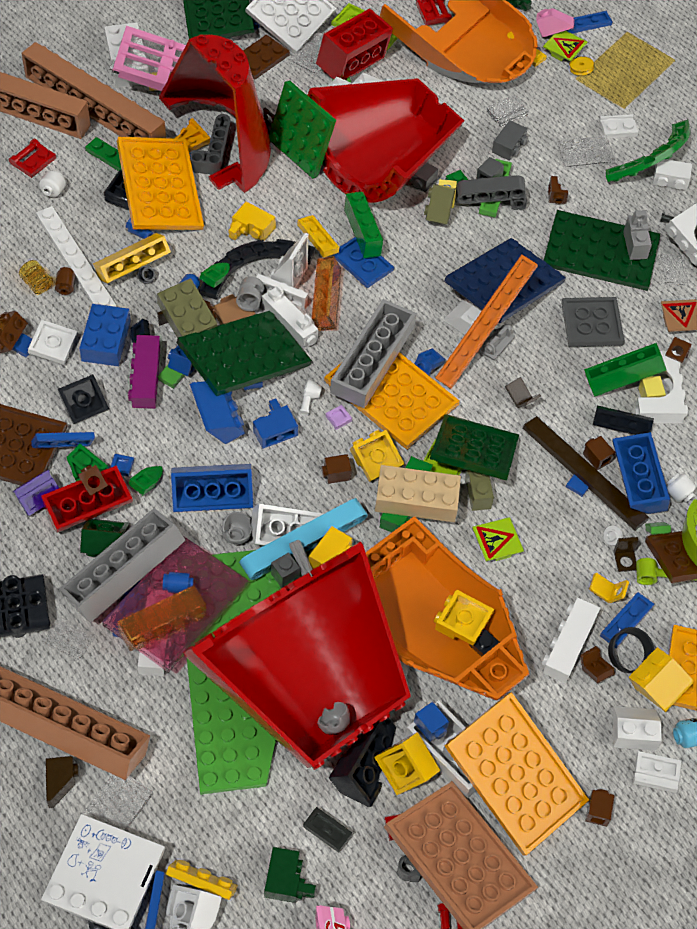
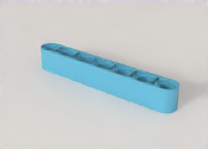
M357 498L351 499L243 557L239 563L249 579L255 580L270 572L271 562L289 553L294 559L289 546L291 542L300 540L304 551L307 552L318 545L331 526L344 532L364 521L368 514Z

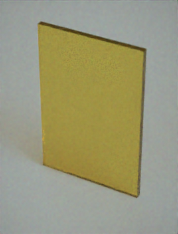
M626 32L594 61V70L591 73L579 75L576 80L625 109L675 62V59L631 33Z

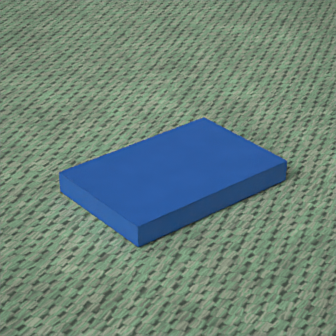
M356 237L340 246L339 253L331 255L366 288H369L394 271V266L382 255L364 258Z

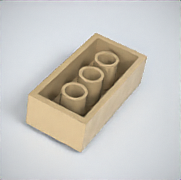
M381 465L375 512L455 522L458 511L461 476Z

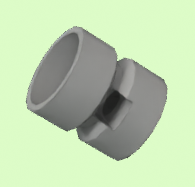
M252 276L245 277L242 280L236 298V303L242 310L254 311L259 308L264 291L263 282L259 278Z

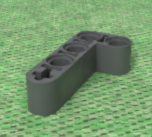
M220 114L215 118L208 151L193 150L190 152L193 172L212 175L223 169L231 134V118L228 115Z
M520 175L462 180L456 185L457 202L460 204L510 200L513 210H524L527 206L525 179Z

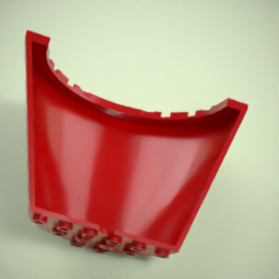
M361 541L310 571L311 575L308 572L261 602L253 605L183 652L188 660L306 768L312 767L313 770L322 766L325 763L324 759L327 757L332 758L342 751L340 748L345 744L348 746L357 741V735L365 734L372 730L374 723L377 721L380 723L390 717V711L393 709L397 711L406 705L404 701L411 697L369 561ZM335 702L345 703L348 706L351 718L348 728L335 735L324 733L318 726V718L322 716L324 708L331 710L334 708Z

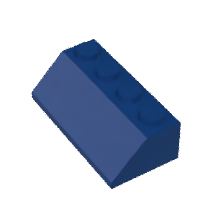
M651 432L613 438L612 442L630 508L647 514L668 511L670 497Z
M251 464L171 468L173 512L253 508Z

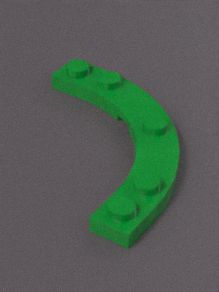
M689 120L672 124V133L668 138V142L653 150V153L649 156H642L625 164L606 169L607 182H616L628 175L630 177L635 176L639 171L649 168L662 160L671 158L672 154L679 150L689 139L691 133Z

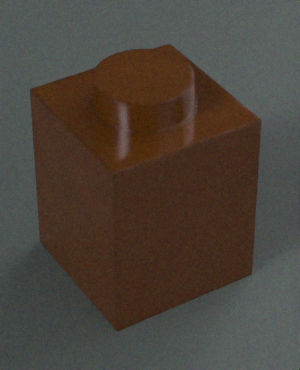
M599 436L585 443L583 455L598 471L613 461L615 451L602 436Z
M348 454L324 458V466H321L323 478H327L328 484L351 480L352 469Z
M603 789L592 790L589 796L585 822L607 827L611 820L615 795L609 794L608 791Z

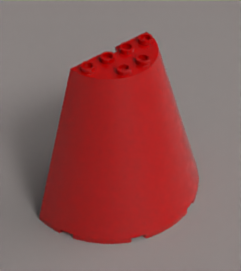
M217 35L193 37L188 40L159 95V99L169 110L186 105L191 101H198L200 104L212 106L218 104L236 117L241 173L234 177V183L246 193L259 182L260 177L265 173L271 152L270 138L247 56L230 39Z
M418 78L314 87L308 91V96L336 119L322 163L325 167L323 172L343 193L363 192L367 203L381 202L395 195L465 121L445 102L440 104L438 96Z

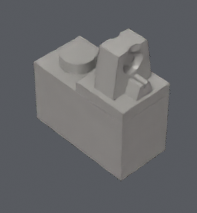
M636 210L633 215H628L623 233L630 260L647 259L652 246L648 232L646 210Z

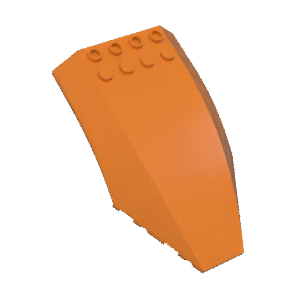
M415 516L366 551L401 662L496 701L529 675L513 623L509 617L508 608L503 599L502 590L497 589L463 564ZM456 590L494 609L484 629L500 643L482 657L469 646V643L457 637L453 640L435 630L436 623H434L436 615L439 611H444L446 599L449 595L453 596Z

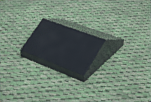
M94 374L57 389L63 406L73 424L109 410Z

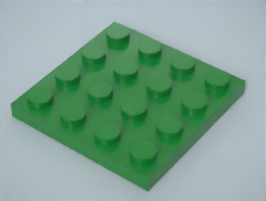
M290 80L285 81L269 133L270 142L312 179L317 178L336 119Z

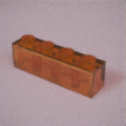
M335 256L317 259L312 320L319 331L337 329L342 269Z
M193 585L117 621L118 632L129 651L138 650L153 640L164 638L166 634L174 630H181L190 622L201 620L206 615V603Z

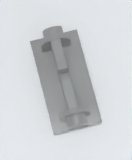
M509 324L499 327L479 351L495 360L515 338V335L511 334L512 327Z

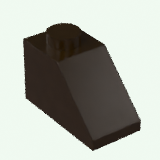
M73 756L45 758L46 801L49 808H54L75 785V777H79V765L74 763Z

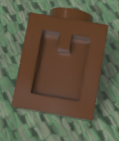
M551 176L548 185V203L566 204L569 194L568 190H561L558 176Z

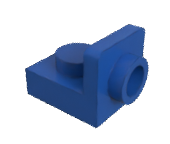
M432 348L419 353L414 364L427 375H430L432 369L442 366L446 359Z

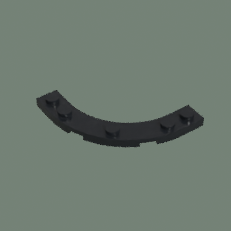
M283 239L268 242L258 240L240 245L228 251L225 257L219 262L216 261L214 263L229 264V272L225 276L224 281L215 288L203 281L199 293L202 296L217 299L227 278L239 267L258 259L281 258V256H285L287 251L296 242ZM308 245V265H310L316 252V247Z

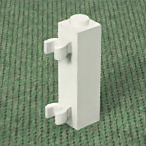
M279 285L262 295V308L265 311L270 310L303 349L316 343L318 340V328L312 323L311 317L307 313L304 315L283 294L284 291Z

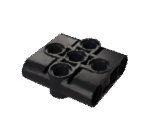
M43 574L21 578L10 575L4 578L3 581H0V638L7 636L20 638L26 633L50 629ZM11 587H17L14 590H9ZM36 601L40 602L37 605H32ZM14 605H19L17 608H11ZM17 623L21 624L18 627H13Z

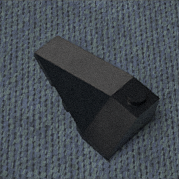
M389 717L380 723L377 721L373 724L374 728L362 734L337 762L329 776L330 781L341 794L367 807H372L382 787V783L379 781L382 769L374 757L392 746L396 726Z

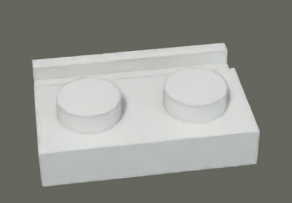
M633 114L600 116L599 122L601 123L604 139L636 137L638 135Z
M638 751L633 784L677 793L681 760Z

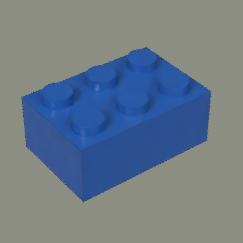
M92 304L79 348L82 362L119 367L131 323L129 308Z

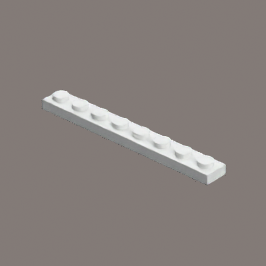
M53 206L36 212L38 220L68 267L74 271L76 280L92 304L116 307V304Z

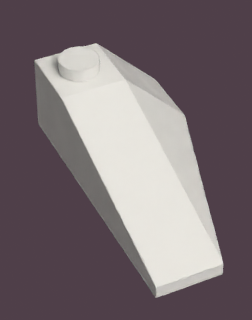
M258 504L253 507L251 528L254 544L265 546L323 515V513Z
M173 884L166 910V916H171L170 929H211L216 920L222 897Z

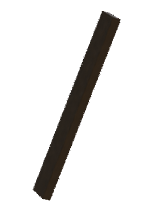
M536 416L524 424L523 430L573 475L575 474L589 487V490L632 529L636 530L648 521L649 516L644 512L630 508L628 498L539 417Z

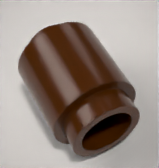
M62 267L56 274L55 290L61 295L71 294L74 290L75 274L71 268Z

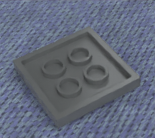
M617 297L562 298L561 304L568 347L624 345L625 341Z

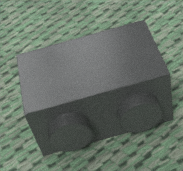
M509 120L493 141L492 153L510 161L513 156H517L520 146L526 144L528 128Z

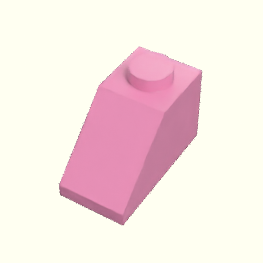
M554 8L543 9L537 13L536 22L542 38L574 28V18Z

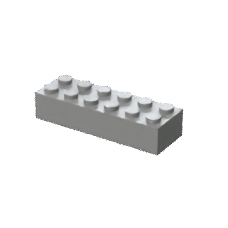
M382 299L332 377L330 393L365 408L413 331L417 313Z
M153 508L59 588V590L70 604L91 623L186 540L173 522Z

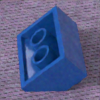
M205 381L192 382L190 384L203 424L208 433L224 444H228L245 434L242 427L244 422L237 413L238 406L232 400V392L216 396Z

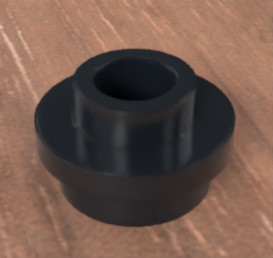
M144 265L138 269L137 277L140 282L148 284L154 280L155 271L151 266Z

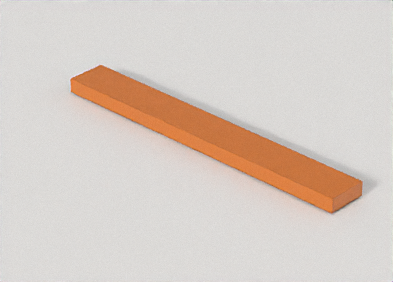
M521 254L436 375V380L452 389L538 265Z

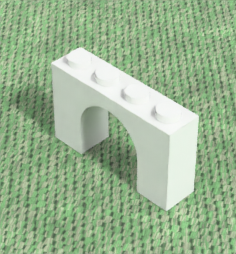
M696 203L670 220L665 227V231L697 267V240L694 234V230L697 228Z
M660 351L667 370L653 376H661V380L667 385L670 393L663 397H638L634 407L635 414L654 418L653 423H682L684 417L688 414V407L684 404L685 390L681 386L683 376L679 374L680 362L665 356L667 351Z

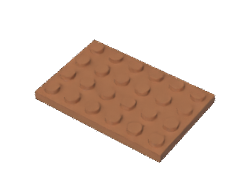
M453 781L401 813L384 826L463 929L485 928L538 888Z

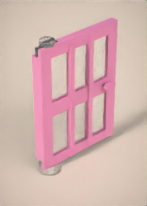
M126 26L116 60L111 61L109 70L119 74V78L162 91L186 45L175 42L173 39L169 40Z

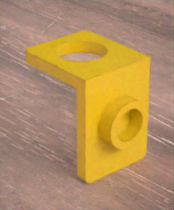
M594 573L589 590L606 602L613 603L625 598L629 581L625 580L613 584L600 574ZM622 587V591L616 596L617 591Z

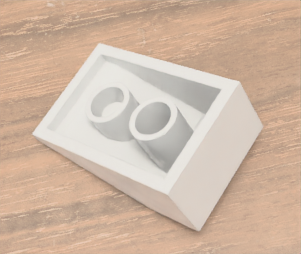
M304 233L285 256H281L278 267L274 268L271 273V279L285 283L293 288L297 287L308 269L307 233Z

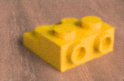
M376 430L369 434L370 438L366 440L360 438L352 443L353 446L349 449L358 467L361 466L369 482L379 478L381 465L393 467L404 465L387 430L382 432Z
M456 590L453 596L449 595L446 599L444 611H439L434 619V623H436L435 630L453 640L457 637L474 646L491 618L494 609Z

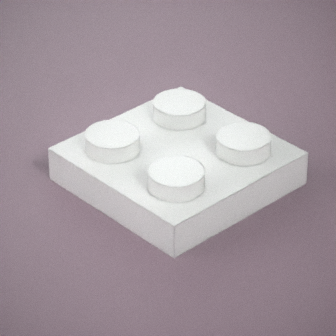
M41 320L28 348V353L64 365L77 337V331Z

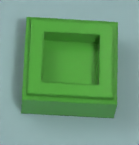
M167 365L159 374L158 380L174 389L185 375L168 368Z
M666 522L645 523L646 531L651 534L671 532V525Z

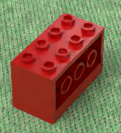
M369 8L323 34L316 64L331 78L339 77L347 80L348 77L354 76L385 57L393 27Z

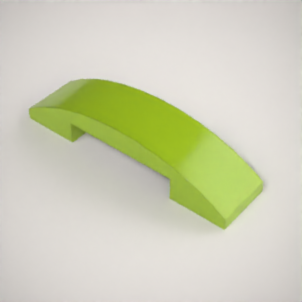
M694 499L688 508L683 523L682 540L687 554L697 566V533L695 528L697 525V499Z

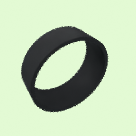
M628 627L611 638L608 645V656L613 666L619 671L633 673L635 670L630 671L624 668L616 658L614 647L617 637L623 633L632 634L637 637L644 649L643 661L655 649L651 638L646 632L636 627Z

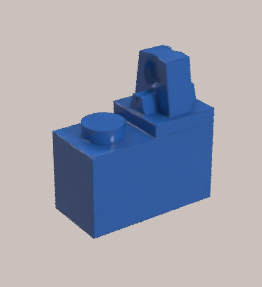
M276 398L269 401V408L271 410L268 412L269 415L259 417L253 421V432L262 449L298 436V424L287 405L281 407Z

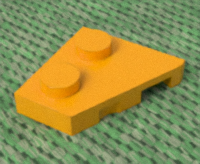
M193 118L189 120L188 126L183 128L180 134L175 137V139H186L189 153L208 145L211 139Z

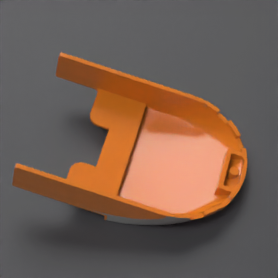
M449 0L448 8L455 16L437 32L427 25H421L415 29L386 4L382 6L380 17L393 27L392 34L427 62V67L456 80L471 83H502L511 81L523 75L531 67L536 57L537 37L534 35L531 23L518 9L506 0ZM512 32L514 39L508 38L507 34Z

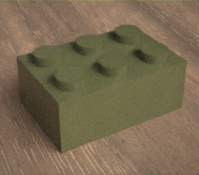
M191 278L157 293V304L177 338L217 327L218 323Z

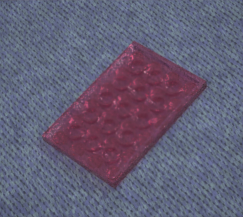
M185 536L183 537L186 541L154 567L102 621L104 627L168 673L184 656L183 652L199 640L248 585L247 579ZM164 573H190V577L194 578L193 590H189L188 594L168 593V591L163 590Z

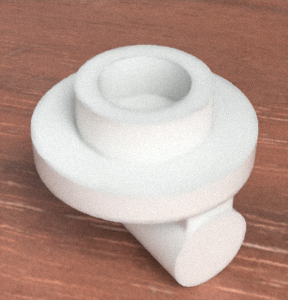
M609 526L604 531V540L608 545L615 546L618 538L623 537L622 530L618 526Z

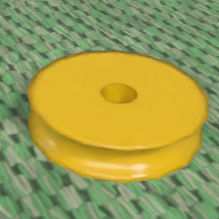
M585 56L576 57L569 64L570 72L575 75H587L594 70V61Z

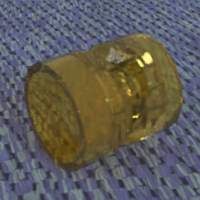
M37 260L26 262L19 270V277L37 295L48 291L53 284V278Z

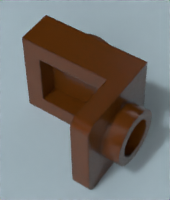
M597 646L580 655L582 670L597 684L615 674L614 667L601 657L600 648Z

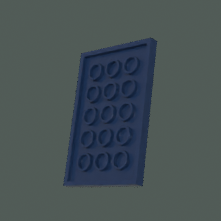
M510 238L446 275L444 282L483 310L521 254L538 265L498 322L502 323L563 284L566 277L519 244L518 241Z

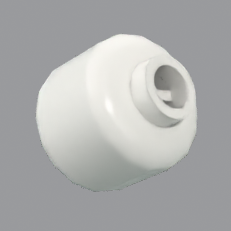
M48 171L39 182L41 191L49 197H57L66 185L63 175L57 171Z
M677 473L666 483L668 485V493L676 502L683 500L688 502L695 496L693 491L696 486L686 474L679 475Z

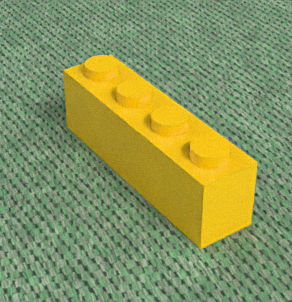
M155 233L93 263L99 279L109 283L171 251L165 236Z

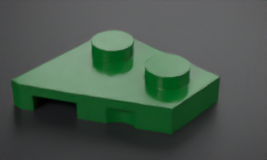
M81 444L66 457L76 481L81 480L78 474L82 473L81 470L89 465H92V467L96 465L100 472L109 469L107 464Z

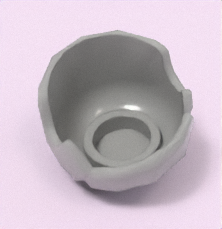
M242 512L227 514L222 523L224 539L231 544H243L249 540L252 532L250 518Z
M335 702L333 709L328 710L324 708L322 716L318 718L319 728L329 735L345 731L351 720L348 706L342 702Z

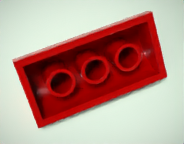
M117 465L100 472L108 486L91 496L81 480L41 495L46 513L56 533L133 502V498ZM96 476L88 480V485L92 488H96L100 484V479Z

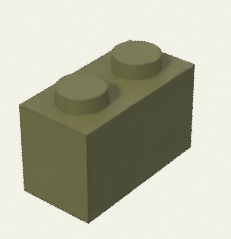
M434 184L433 188H429L428 198H430V203L426 205L424 215L427 216L426 220L448 224L456 188Z
M466 470L465 480L471 510L491 509L494 496L490 477Z

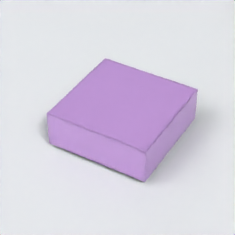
M342 405L326 413V418L336 430L352 422V417Z

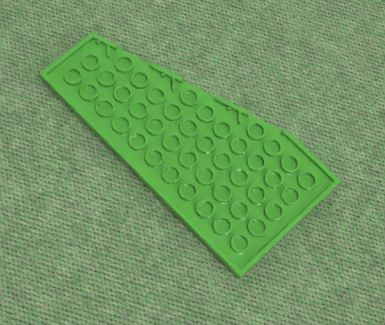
M255 550L177 558L178 572L190 573V577L194 578L193 590H189L188 594H180L186 649L194 646L197 641L209 633L214 632L226 622L281 589L271 575V571L255 580L249 579L239 562L243 557ZM187 659L200 795L266 787L276 739Z

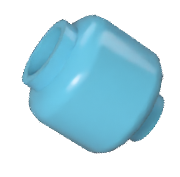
M696 718L679 721L676 727L673 728L675 742L685 749L697 746Z

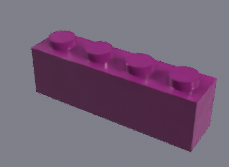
M137 335L136 343H133L135 358L131 359V369H134V372L130 374L132 389L128 390V401H132V408L156 409L161 351L160 336Z

